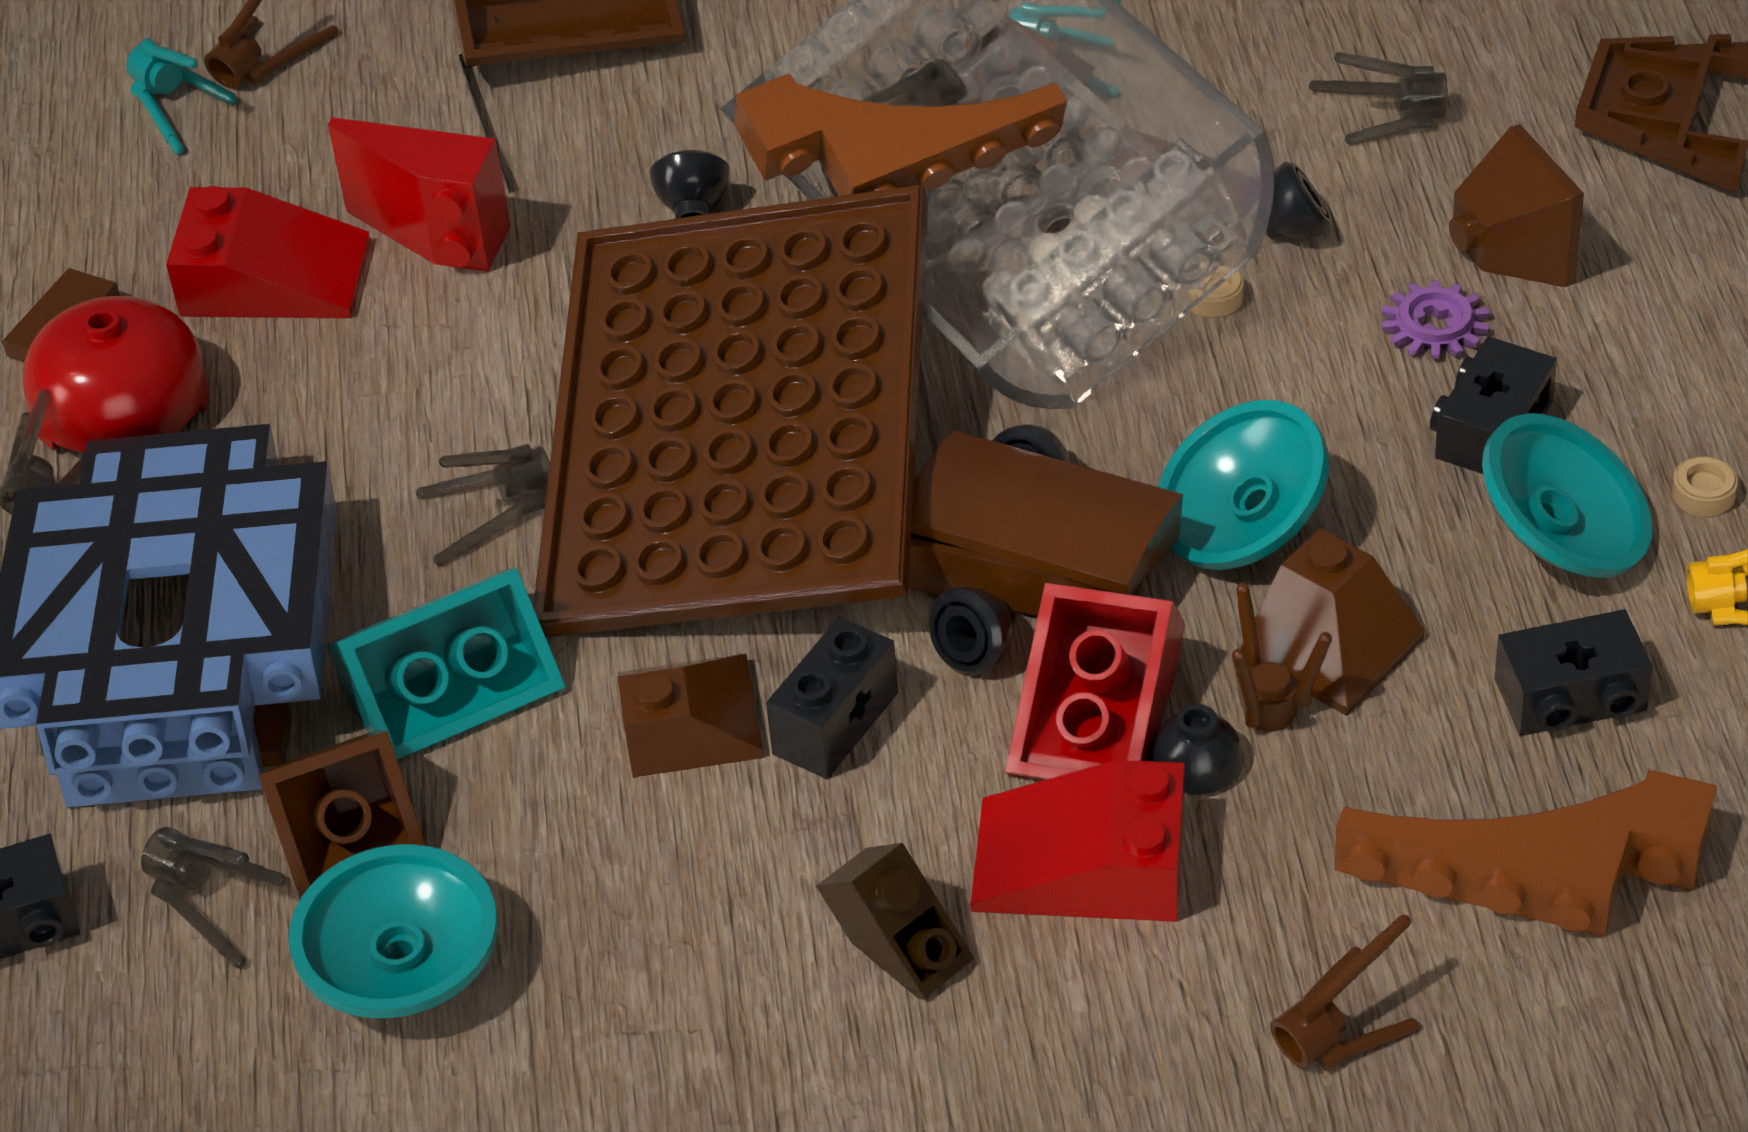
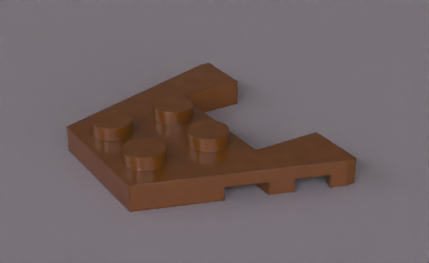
M1709 34L1706 44L1675 45L1674 36L1600 39L1576 109L1575 127L1723 189L1737 192L1747 161L1748 140L1692 131V127L1710 73L1748 79V42L1731 43V34Z

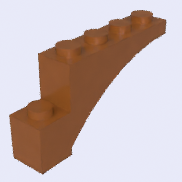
M788 73L736 94L734 126L765 181L782 174L784 176L797 175L809 168L813 162L819 160L838 196L922 184L925 190H932L945 184L952 175L972 167L977 169L990 167L1000 161L1005 154L1028 145L1034 148L1048 143L1061 132L1067 100L1058 84L1053 83L1020 95L974 104L939 107L889 105L854 100L812 89L796 83L791 74Z
M1648 770L1645 780L1584 803L1540 813L1492 819L1440 820L1393 816L1343 807L1336 826L1334 870L1354 875L1366 881H1380L1420 891L1431 897H1445L1486 907L1496 913L1514 914L1555 924L1565 930L1583 931L1605 937L1624 874L1646 879L1658 885H1671L1693 891L1711 829L1717 785Z

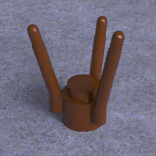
M247 0L232 24L218 37L219 43L204 57V64L209 74L224 87L236 88L244 79L253 85H257L269 72L337 35L338 28L335 25H331L261 63L259 57L262 51L258 42L251 36V33L259 23L258 17L252 15L262 0Z
M1241 582L1237 585L1236 591L1244 651L1242 649H1235L1232 653V658L1244 702L1245 724L1249 728L1263 731H1278L1286 728L1293 722L1296 716V707H1307L1311 704L1312 686L1327 655L1332 636L1328 632H1323L1319 635L1299 680H1295L1289 670L1280 663H1262L1250 587L1247 583Z
M1399 916L1364 949L1352 947L1296 1004L1271 1021L1270 1030L1276 1044L1293 1064L1303 1069L1317 1060L1321 1067L1329 1072L1346 1058L1397 1040V1038L1418 1030L1419 1022L1414 1018H1410L1340 1043L1339 1034L1346 1029V1022L1338 1007L1332 1002L1338 994L1390 947L1411 925L1409 916Z

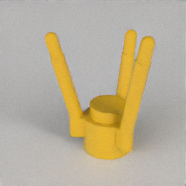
M1748 549L1732 554L1709 556L1704 561L1687 562V591L1693 614L1710 612L1712 626L1726 624L1748 625V611L1735 609V603L1746 602L1747 600L1745 577L1748 576Z

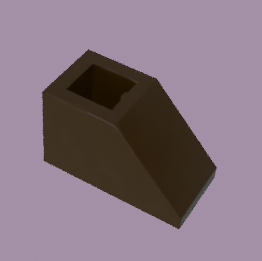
M903 843L867 847L816 885L850 942L918 999L927 997L975 959Z

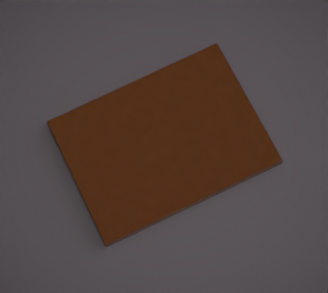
M923 184L577 233L533 603L534 611L545 637L908 597L928 196Z

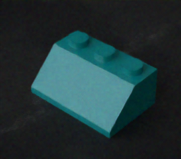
M517 568L497 572L326 644L349 702L367 733L378 729L388 731L397 760L566 687Z

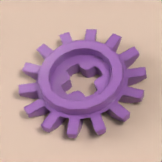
M1431 281V287L1419 288L1416 283L1408 285L1410 293L1406 297L1396 291L1390 295V299L1396 307L1383 305L1381 315L1389 320L1381 321V328L1384 332L1395 334L1390 337V343L1394 346H1404L1412 342L1408 348V354L1416 356L1423 351L1425 346H1429L1432 359H1439L1440 347L1444 346L1452 356L1458 357L1464 351L1460 345L1468 348H1477L1480 345L1481 339L1477 336L1487 334L1490 328L1489 323L1481 321L1488 318L1490 312L1488 307L1473 309L1481 297L1474 293L1465 298L1460 293L1463 287L1461 285L1454 284L1449 289L1440 287V281ZM1433 314L1437 319L1448 318L1445 321V328L1437 329L1432 324L1422 326L1425 324V316Z

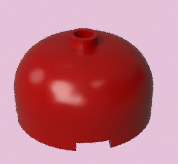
M99 297L83 301L62 311L52 318L36 335L29 347L23 366L22 385L33 429L39 439L52 450L61 446L85 453L88 440L181 432L180 428L198 410L205 412L209 401L210 389L201 348L190 328L166 307L138 297Z

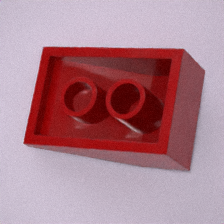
M335 117L330 119L328 128L347 213L435 265L489 272L511 227L496 138Z
M189 187L166 263L179 316L351 318L371 238L369 231L247 187Z
M1045 583L1005 768L1007 775L1043 781L1114 760L1148 761L1153 740L1158 732L1173 687L1185 629V622L1173 601Z
M1114 760L983 797L970 903L971 912L1177 922L1185 817L1184 763Z

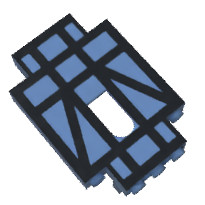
M270 424L88 440L86 442L79 484L16 491L0 571V729L37 726L49 774L58 775L66 808L262 789L257 775L264 772V767L253 723L255 705L321 699L337 507L328 462L279 466ZM189 574L183 624L180 631L172 639L151 647H134L120 640L129 580Z

